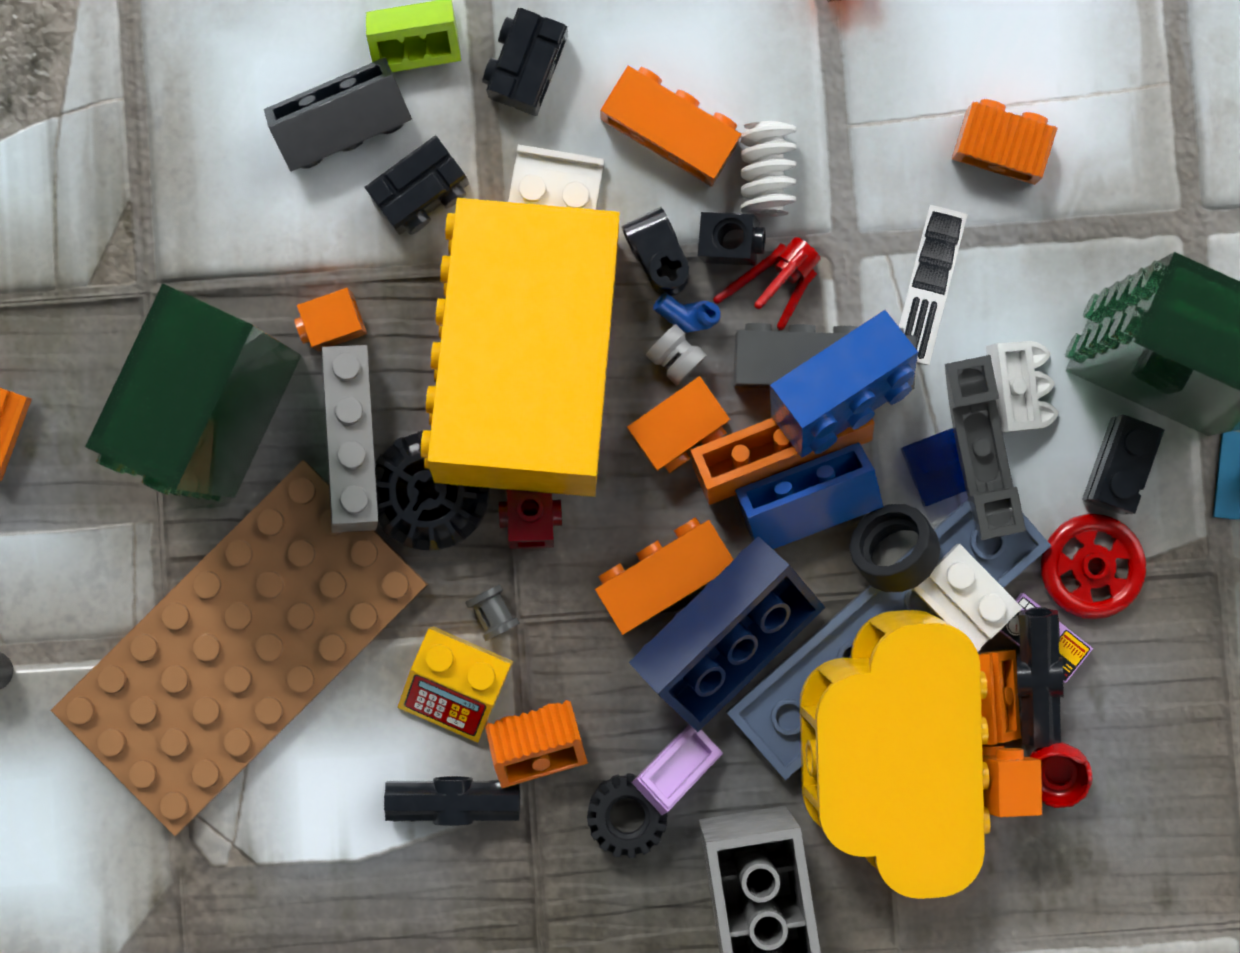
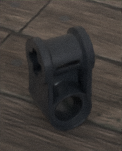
M659 207L621 226L637 261H640L654 290L661 295L667 292L671 296L682 292L688 284L689 265L663 208ZM668 264L671 270L679 268L676 280L670 281L667 276L660 278L662 266Z

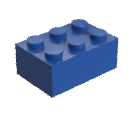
M883 310L770 385L771 417L801 458L812 451L815 454H820L836 442V435L850 426L853 430L860 428L875 415L874 410L886 402L890 405L896 404L911 392L918 351L888 312Z

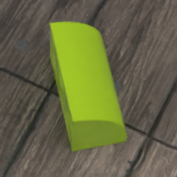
M435 0L366 12V37L372 62L386 57L391 71L397 72L462 61L452 0Z

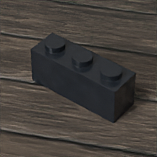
M386 57L264 109L270 132L290 172L299 168L308 169L314 167L324 157L340 150L351 151L356 149L364 140L380 133H393L399 130L404 123L412 120Z

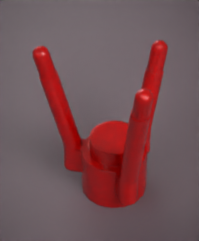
M794 237L787 246L780 243L768 257L713 298V302L715 304L721 303L778 261L775 269L779 274L757 299L754 307L761 309L786 280L795 284L799 279L777 323V329L784 330L807 286L817 275L813 268L821 258L816 250L799 237Z

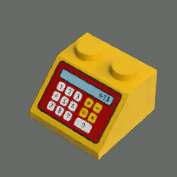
M430 627L410 669L397 708L478 743L514 661L437 627Z

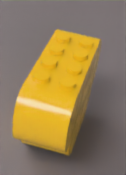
M920 610L888 611L868 620L855 636L851 657L827 661L818 666L807 677L800 693L799 707L802 796L807 812L822 828L826 837L835 847L849 855L865 857L878 870L885 883L895 892L909 898L925 899L954 895L964 890L974 881L984 861V834L990 833L991 822L989 811L984 806L983 789H988L990 781L988 766L986 762H983L982 744H987L988 725L986 718L982 717L981 699H985L987 696L986 675L983 671H980V659L977 649L966 634L940 618Z

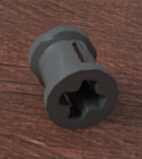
M500 584L465 602L468 608L474 609L485 631L483 634L485 641L520 624L518 618L511 616L501 596L503 589Z

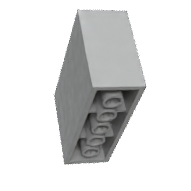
M787 806L699 819L719 952L821 953L801 827Z

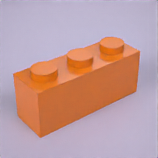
M628 65L600 110L601 120L712 187L739 144L741 133L735 130L737 124L721 113L715 112L712 116L698 108L699 101L687 92L677 90L676 93H673L660 85L662 79L654 72L644 67H640L637 71Z
M695 517L673 530L678 537L674 541L662 547L659 540L637 552L636 555L640 560L638 563L626 570L619 563L598 576L602 584L596 587L595 591L622 635L715 579L734 560L710 520L700 524Z

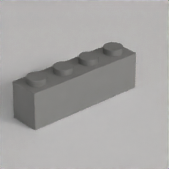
M367 345L322 347L331 531L336 533L376 530L378 525Z

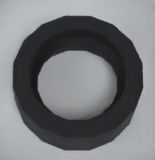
M888 504L870 512L861 519L853 531L849 546L852 561L872 587L883 592H903L917 587L931 575L937 566L941 550L938 536L927 518L917 508L906 504ZM898 531H914L918 534L917 545L911 554L901 562L890 566H877L872 562L874 550L888 535Z

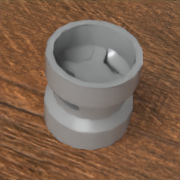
M675 324L649 349L645 356L654 365H662L667 370V378L677 386L705 359L707 354L699 346H691L685 340V332ZM680 353L681 356L675 360L674 358Z

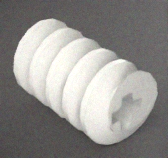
M777 121L747 123L744 125V128L749 130L741 134V143L749 148L741 151V160L750 165L741 169V177L750 183L741 187V195L751 200L741 204V212L760 217L787 215L789 212L784 211V206L796 202V197L784 193V188L795 185L796 179L785 176L784 171L796 167V161L784 158V153L796 150V144L785 141L784 136L795 133L796 126Z

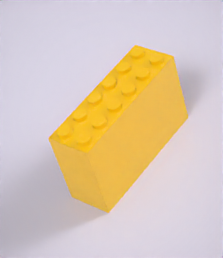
M457 198L455 213H447L445 239L449 240L448 255L450 256L443 255L441 262L440 280L444 283V297L446 299L438 298L436 306V325L439 326V339H441V342H433L431 350V369H434V382H436V386H428L426 395V413H429L431 430H423L421 439V458H424V468L430 469L434 483L595 497L618 252L620 212Z

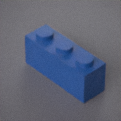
M859 442L735 489L741 512L752 540L754 541L759 536L772 549L884 507L875 469Z

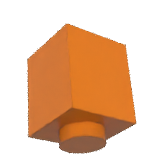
M348 288L297 305L301 317L294 319L299 337L303 344L310 342L311 347L317 351H321L322 347L335 346L367 334L354 294Z

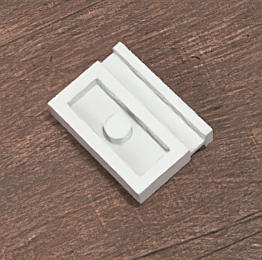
M518 144L508 202L596 210L604 159Z
M956 544L938 562L926 580L917 587L912 588L941 620L966 634L973 642L977 652L1022 609L1014 598L961 544Z

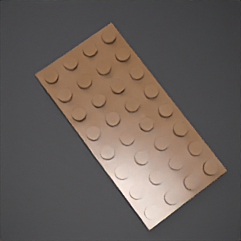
M302 460L50 711L176 836L429 584L375 530L332 533L329 484L305 460Z

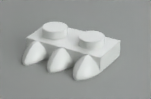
M1034 341L987 345L986 354L991 355L999 399H996L1002 433L1040 429L1053 423L1059 414L1058 411L1051 404L1039 401L1038 398L1048 394L1055 385V382L1048 375L1034 370V368L1040 367L1049 359L1051 352L1042 344Z

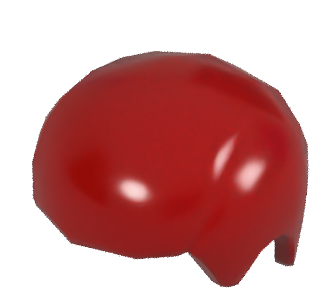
M1061 742L1052 744L1050 747L1037 748L1031 753L1030 758L1041 760L1042 803L1053 808L1073 807L1087 797L1092 785L1093 775L1089 761L1079 749Z

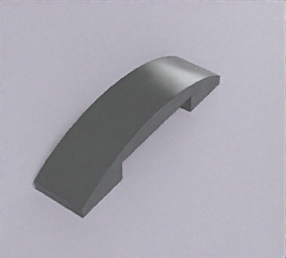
M991 355L945 364V374L954 437L968 500L980 540L1025 532L1026 528L1017 487H1013L996 399H999Z

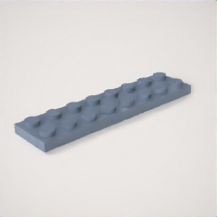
M968 499L934 528L941 548L939 561L956 544H961L1003 588L1052 545L1024 514L1025 532L980 540ZM914 545L894 564L901 562L903 559L909 556L916 545ZM869 585L726 711L730 718L785 780L802 766L799 703L800 693L807 677L813 670L827 661L851 657L852 644L856 634L868 620L878 614L888 611L920 610L938 617L912 589L903 592H883Z

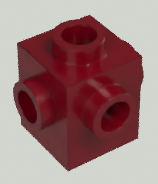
M507 489V501L499 502L500 528H508L510 549L554 548L553 526H562L561 499L552 500V493ZM528 511L537 513L531 517L524 515Z

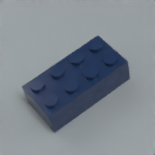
M758 536L715 579L711 580L683 610L678 612L671 622L650 642L646 643L629 663L670 707L699 732L826 607L794 569Z

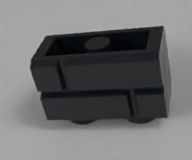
M523 8L517 9L514 19L506 17L498 37V42L504 44L498 60L490 58L482 79V83L488 85L486 89L488 98L533 116H538L568 38V27L563 23L547 17H541L539 14Z
M435 135L364 188L399 235L406 230L412 235L431 221L428 214L440 205L447 209L456 204L457 198H464L467 194L464 188L470 183L465 173Z
M1126 415L1112 417L1082 500L1122 515L1135 514L1141 499L1139 491L1145 488L1165 430Z

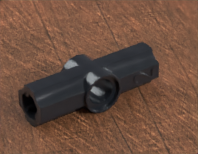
M1034 607L1019 611L1020 657H1017L1018 698H1021L1022 744L1044 748L1050 747L1055 743H1061L1060 697H1064L1063 659L1059 657L1060 628L1058 610Z
M465 776L435 777L433 781H387L384 794L385 821H433V824L442 826L469 825L473 821H519L520 783L501 788L499 780L473 781L472 777Z

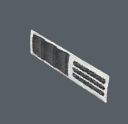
M934 205L929 206L899 328H904L905 335L916 336L917 362L925 365H930L968 215Z

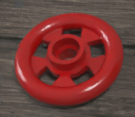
M1084 514L1065 521L1050 535L1047 541L1052 546L1042 554L1041 575L1047 592L1063 610L1081 618L1103 619L1123 611L1136 599L1142 589L1146 576V558L1139 539L1124 523L1102 514ZM1098 532L1108 534L1114 538L1110 550L1104 546L1094 544ZM1074 537L1083 547L1074 554L1071 560L1062 550L1067 542ZM1093 558H1097L1102 565L1101 571L1096 575L1090 573L1088 569V563ZM1117 558L1128 560L1126 579L1114 577ZM1069 570L1072 571L1075 580L1080 584L1078 588L1071 592L1066 589L1060 578L1061 575ZM1108 585L1111 597L1106 600L1093 602L1091 588H1101Z

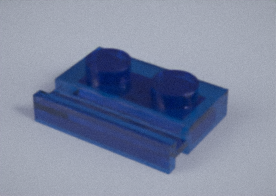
M953 428L900 448L914 485L921 497L923 507L966 491Z

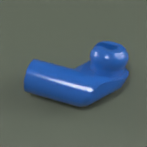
M667 292L660 295L653 305L655 312L672 325L676 324L685 333L709 329L716 325L721 318L719 307L712 302L699 301L681 304Z

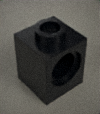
M701 212L697 256L704 263L756 266L757 254H764L765 227H759L760 222L754 214ZM731 230H742L744 239L741 245L735 249H725L723 247L724 236Z

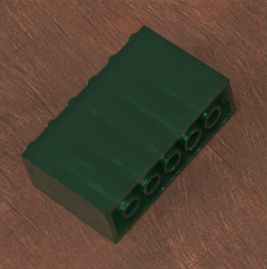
M1173 252L1158 261L1154 260L1151 265L1145 268L1141 267L1138 272L1133 275H1127L1120 282L1116 281L1109 288L1105 287L1099 295L1094 293L1091 296L1083 313V317L1088 319L1081 335L1076 333L1067 347L1065 357L1070 359L1065 371L1207 436L1240 430V281L1177 252Z
M162 283L85 447L99 454L96 460L98 464L121 474L140 475L143 477L142 484L163 494L169 495L171 493L179 497L183 495L188 498L192 496L197 499H212L218 502L221 496L235 498L302 355L256 326Z

